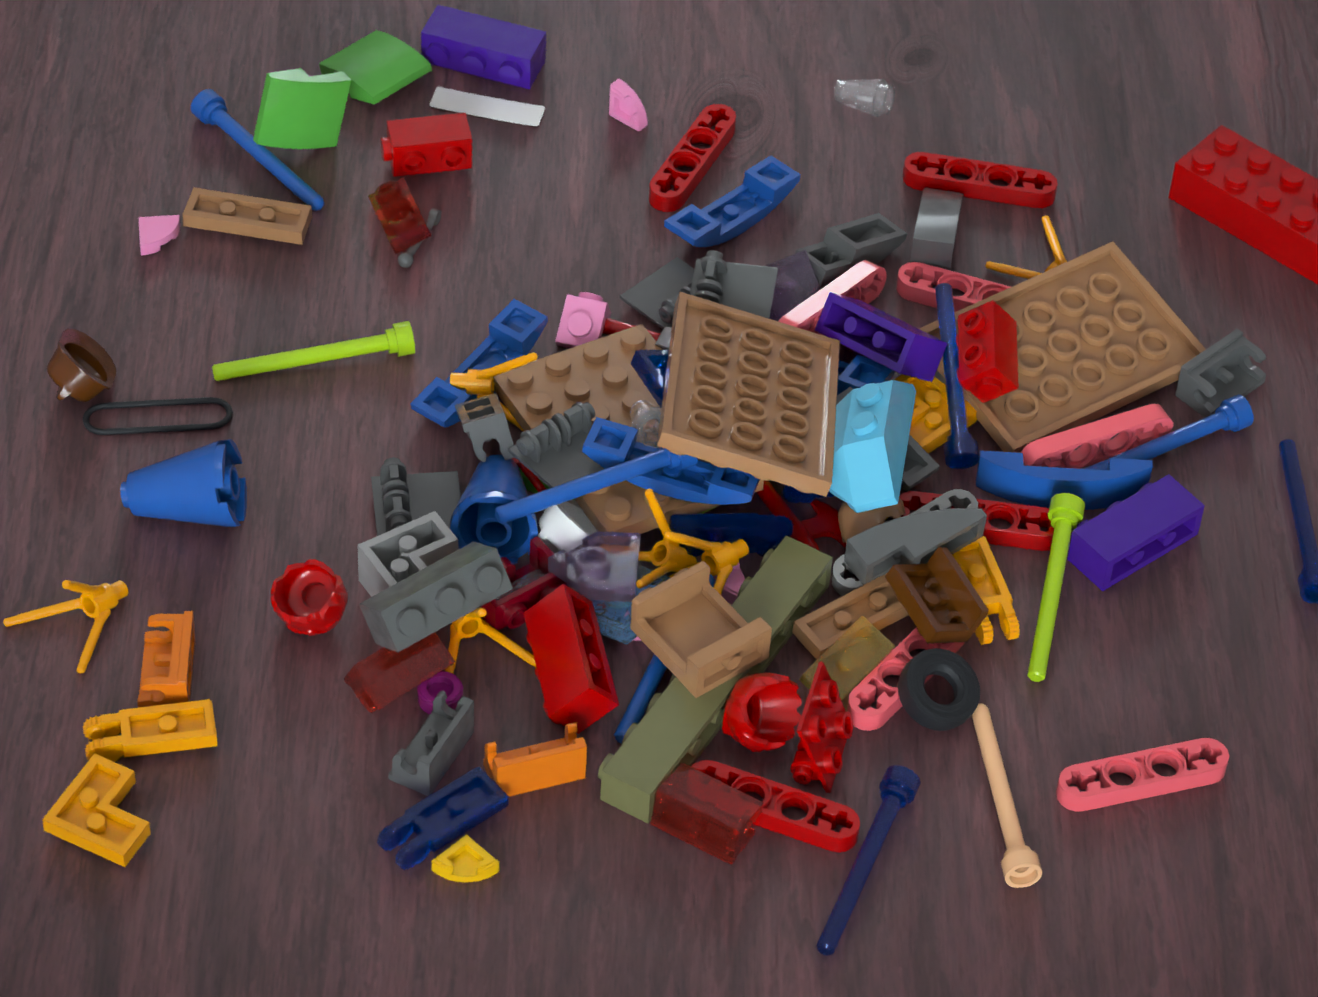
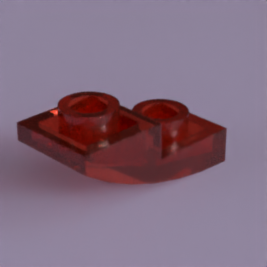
M404 178L398 181L385 182L374 193L368 195L395 254L432 236Z

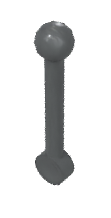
M435 208L430 210L427 222L408 250L398 256V263L401 267L408 268L413 264L414 254L434 225L437 226L440 222L441 210Z

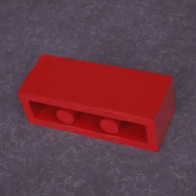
M562 584L523 614L528 631L526 638L532 648L536 664L535 674L541 684L544 697V711L555 724L565 726L566 724L576 722L577 734H579L619 706L593 602L565 584Z

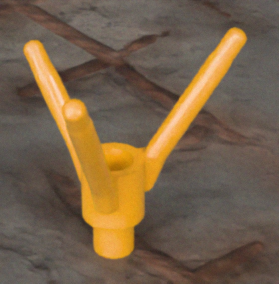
M1047 215L1043 216L1041 220L1055 260L1047 267L1045 272L1067 262L1050 218ZM991 261L986 262L985 265L987 269L1026 279L1041 274L1040 272Z
M532 352L483 370L468 369L467 373L451 372L450 384L460 390H466V393L469 395H477V398L494 394V376L535 361L538 355ZM500 402L506 419L524 431L509 409Z
M646 489L645 496L663 535V539L658 541L651 551L647 552L617 548L600 549V555L603 557L646 561L658 566V568L636 582V586L640 589L648 586L668 572L676 573L697 563L696 558L688 554L685 548L679 546V543L664 537V533L668 530L671 531L652 489Z
M669 530L664 533V537L668 540L705 551L702 553L701 560L710 567V574L712 576L717 575L713 588L720 595L727 578L733 571V567L738 564L740 558L749 554V547L743 539L733 543L727 541L720 543L708 542ZM676 573L658 581L656 585L672 578Z
M64 580L62 587L82 593L79 598L5 618L3 624L9 627L74 609H82L87 616L94 618L93 626L76 669L78 673L83 674L92 657L103 625L111 614V609L118 605V600L128 596V587L121 580L112 584L102 583L100 585H89Z
M479 607L452 622L445 666L446 672L454 674L460 640L462 638H471L478 633L486 634L528 664L536 667L533 654L481 618L486 615L484 608Z

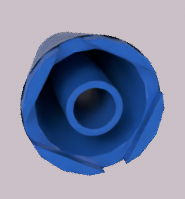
M232 439L219 440L130 472L127 476V481L121 483L120 493L123 506L130 508L134 516L224 527L240 526L239 521H244L246 517L247 486L246 478H239L235 467L236 464H243L236 443Z
M490 455L486 457L485 462L480 461L450 520L449 529L457 537L459 549L472 542H477L496 548L500 558L507 557L513 564L518 563V558L528 552V555L530 554V540L538 536L539 530L535 513L504 524L499 523L495 516L496 507L529 496L518 465L514 460H505L503 455Z

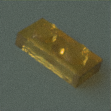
M862 615L802 674L799 681L810 690L818 663L823 661L831 679L836 681L839 697L843 701L892 652L895 645Z

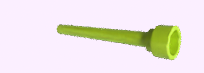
M410 321L392 324V328L385 329V334L214 364L212 372L214 380L221 381L388 350L389 354L397 353L398 357L415 354V342Z
M1070 493L1056 494L1050 500L1048 518L1054 528L1027 674L1028 678L1034 682L1043 681L1046 677L1071 532L1083 521L1085 502L1080 497Z

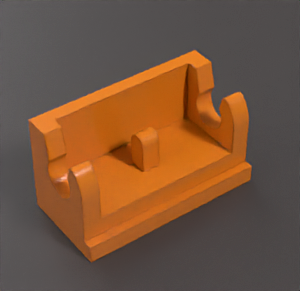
M184 611V614L151 615L148 617V626L155 628L162 626L169 630L145 632L140 689L137 700L138 708L189 702L196 642L193 611Z
M576 722L565 725L564 738L497 754L495 741L485 744L483 765L497 800L586 778L587 745L583 737L577 738Z

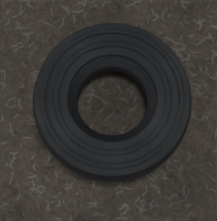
M934 648L915 655L905 665L898 681V694L902 706L914 721L931 730L946 731L962 725L972 716L980 700V685L974 670L967 661L949 650ZM940 675L951 684L954 691L952 703L942 705L930 699L924 687L927 676Z

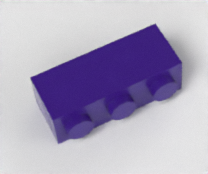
M437 5L421 31V55L431 65L530 90L546 62V32Z
M829 292L815 331L827 337L840 340V344L899 374L929 382L933 381L948 344L868 303L833 292Z
M1168 474L1154 483L1145 484L1136 494L1124 501L1114 502L1105 512L1093 519L1080 522L1071 533L1067 560L1101 591H1104L1198 535L1205 505Z

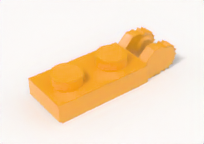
M983 536L952 554L988 608L987 616L975 631L981 645L992 643L994 636L993 627L988 615L998 613L1000 627L1006 639H1017L1020 635L1019 621L1012 606V596L987 539Z
M210 699L119 710V713L90 717V719H86V722H83V734H85L88 740H93L88 742L85 748L87 760H90L94 753L116 762L123 755L126 758L218 746L213 705Z

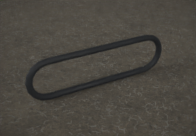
M215 397L105 402L89 407L84 413L82 421L84 427L89 432L97 435L213 430L227 425L232 419L233 411L227 401ZM218 404L223 406L227 412L221 421L205 424L101 429L92 426L89 422V417L93 412L113 408Z

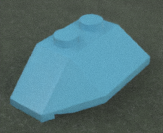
M896 380L877 384L869 383L860 388L853 389L836 405L833 477L829 492L846 502L848 507L856 513L898 504L916 397V389L913 384Z

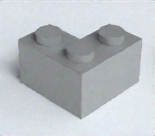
M433 511L358 544L359 582L372 597L457 551L458 539L437 512Z

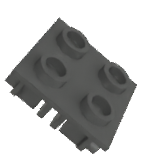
M710 250L707 251L706 256L702 259H696L690 295L770 319L778 267L725 262L721 252Z
M676 257L621 294L620 299L661 329L667 326L672 327L674 307L679 292L690 294L695 269Z
M576 402L570 409L564 411V416L556 413L551 419H545L541 425L532 430H525L521 433V437L517 440L516 445L508 448L510 454L550 488L604 469L582 452L583 444L592 427V418L596 415L593 406L589 402Z
M392 457L384 461L380 468V476L371 477L377 536L433 511H436L450 528L451 516L461 498L458 471L407 474L406 466L400 459Z

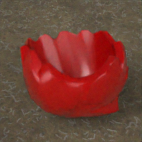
M309 559L305 563L287 565L284 574L273 581L271 588L272 607L280 619L286 623L287 628L292 632L309 636L323 634L332 630L342 619L348 603V592L341 577L334 574L333 570L325 563L316 559Z
M769 672L755 673L739 679L735 683L725 704L722 720L723 733L731 735L734 740L752 752L760 753L763 750H773L784 746L786 741L795 736L794 727L801 718V715L797 712V708L802 705V698L797 692L799 689L798 684L791 681L789 676Z

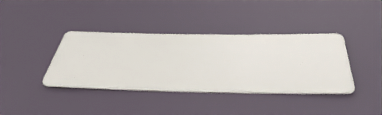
M436 87L429 104L430 107L458 113L465 112L468 115L530 126H539L545 107L540 105L487 97L443 87Z

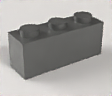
M472 542L359 603V606L375 643L395 652H400L512 590L513 587L497 549Z

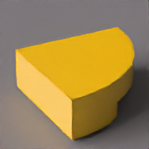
M466 834L432 860V871L451 881L477 882L499 872V861Z

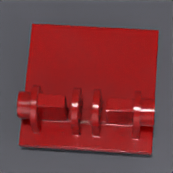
M822 661L818 663L796 730L801 740L798 743V751H796L790 770L793 774V779L797 783L808 784L811 780H820L825 792L830 793L835 776L842 769V754L847 739H850L853 733V719L850 712L845 710L839 697L836 681L831 679Z

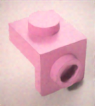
M580 292L579 296L567 294L555 340L557 346L573 348L601 338L606 317L610 318L611 315L608 303L603 302L601 296L593 293Z

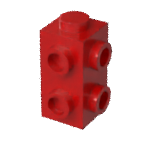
M465 112L387 121V137L380 138V147L383 162L390 161L393 177L472 168V136Z
M994 300L958 315L956 344L959 350V367L956 373L962 388L970 391L982 403L1018 389L1017 321Z

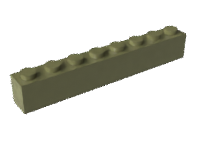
M787 535L775 550L770 548L761 561L759 571L754 577L748 576L739 589L738 597L731 606L747 623L761 617L772 628L769 658L698 698H695L676 676L672 674L665 691L662 694L657 692L652 697L647 707L646 715L640 723L634 722L630 725L618 751L615 754L609 753L603 760L598 771V778L601 779L600 800L649 824L687 774L688 769L697 761L722 728L725 704L735 683L743 677L755 673H763L792 636L794 621L807 615L827 590L830 583L832 556Z

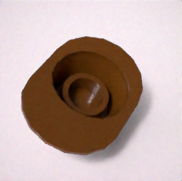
M67 328L60 336L58 347L47 365V372L58 386L56 398L59 401L70 395L78 401L87 402L105 388H112L116 376V367L109 354L94 339L79 330Z

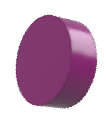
M435 671L425 675L419 681L417 699L420 708L424 712L431 714L433 711V700L440 691L446 692V704L456 710L457 704L463 696V684L456 675L446 671Z

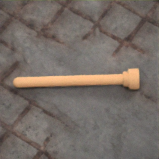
M978 703L976 710L972 714V719L1007 848L1001 861V867L1005 881L1009 886L1015 888L1028 887L1039 881L1042 876L1040 861L1037 853L1025 845L990 712L985 704Z

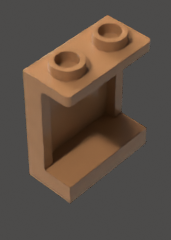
M704 561L690 568L681 569L672 578L653 588L644 589L632 600L630 629L695 698L768 659L772 628L761 617L747 623L711 586L709 582L710 567Z

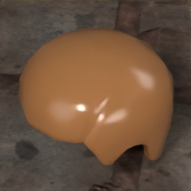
M899 497L898 504L860 513H856L843 501L838 512L842 541L847 543V539L884 523L887 517L892 519L901 517L905 514L903 501Z

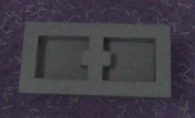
M1235 329L1181 366L1175 396L1203 417L1210 416L1220 407L1223 400L1238 394L1245 397L1265 383L1266 374L1250 361L1249 356L1256 362L1261 363L1267 359L1266 355L1259 347L1243 337V332Z
M496 393L455 405L464 433L467 432L479 460L482 462L486 461V452L483 450L484 442H490L492 438L499 442V450L505 460L515 458L508 452V448L514 445L504 410Z
M440 691L433 700V711L405 750L401 748L394 755L392 769L388 774L389 780L430 797L474 733V700L462 696L456 710L446 704L447 695L445 691Z

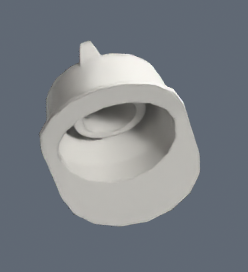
M569 500L547 508L539 520L538 524L541 531L538 537L554 554H565L570 558L579 559L598 545H607L605 539L599 534L575 500ZM625 540L609 546L621 547L624 545Z

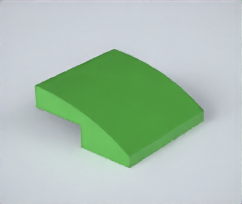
M378 30L319 63L322 75L344 72L351 79L350 98L371 104L380 102L432 71L431 63L415 49L398 38Z
M302 68L267 73L253 141L257 145L287 149L336 147L351 79L344 72L309 77Z

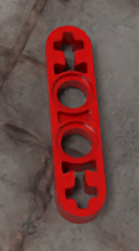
M712 104L702 110L651 179L649 202L653 208L662 212H673L679 210L734 136L736 113L731 107L723 104ZM695 143H706L711 147L699 149L692 145ZM678 166H688L694 170L691 172H680L675 168Z
M928 152L911 153L906 157L903 168V181L907 186L916 190L923 191L925 187L964 193L963 197L1031 208H1046L1052 205L1055 201L1058 185L1055 176L1047 171ZM963 174L968 176L969 179L957 180L952 178L951 175ZM1002 180L1009 185L996 186L990 183V181Z
M920 491L902 493L899 497L903 501L905 514L901 517L908 516L910 510L916 511L943 494ZM976 499L978 501V509H983L987 514L983 536L986 537L988 544L1039 551H1049L1051 549L1054 528L1048 518L1049 508ZM1000 518L1008 521L1011 526L1006 529H999L992 526L989 521ZM1020 523L1025 524L1024 529H1019ZM1040 527L1047 528V531H1041Z
M701 760L692 764L688 769L686 794L691 802L698 806L833 852L848 851L858 841L859 815L846 805L717 761ZM706 780L713 781L708 785V787H703L700 785L704 784ZM728 786H731L730 795H724V793H727ZM744 792H755L763 800L756 805H748L741 802L738 796ZM794 806L803 809L807 815L801 820H791L785 817L782 811L787 807ZM815 816L821 817V819H818V826L814 825ZM837 824L845 826V828L843 827L840 830V832H834L831 830L835 829Z

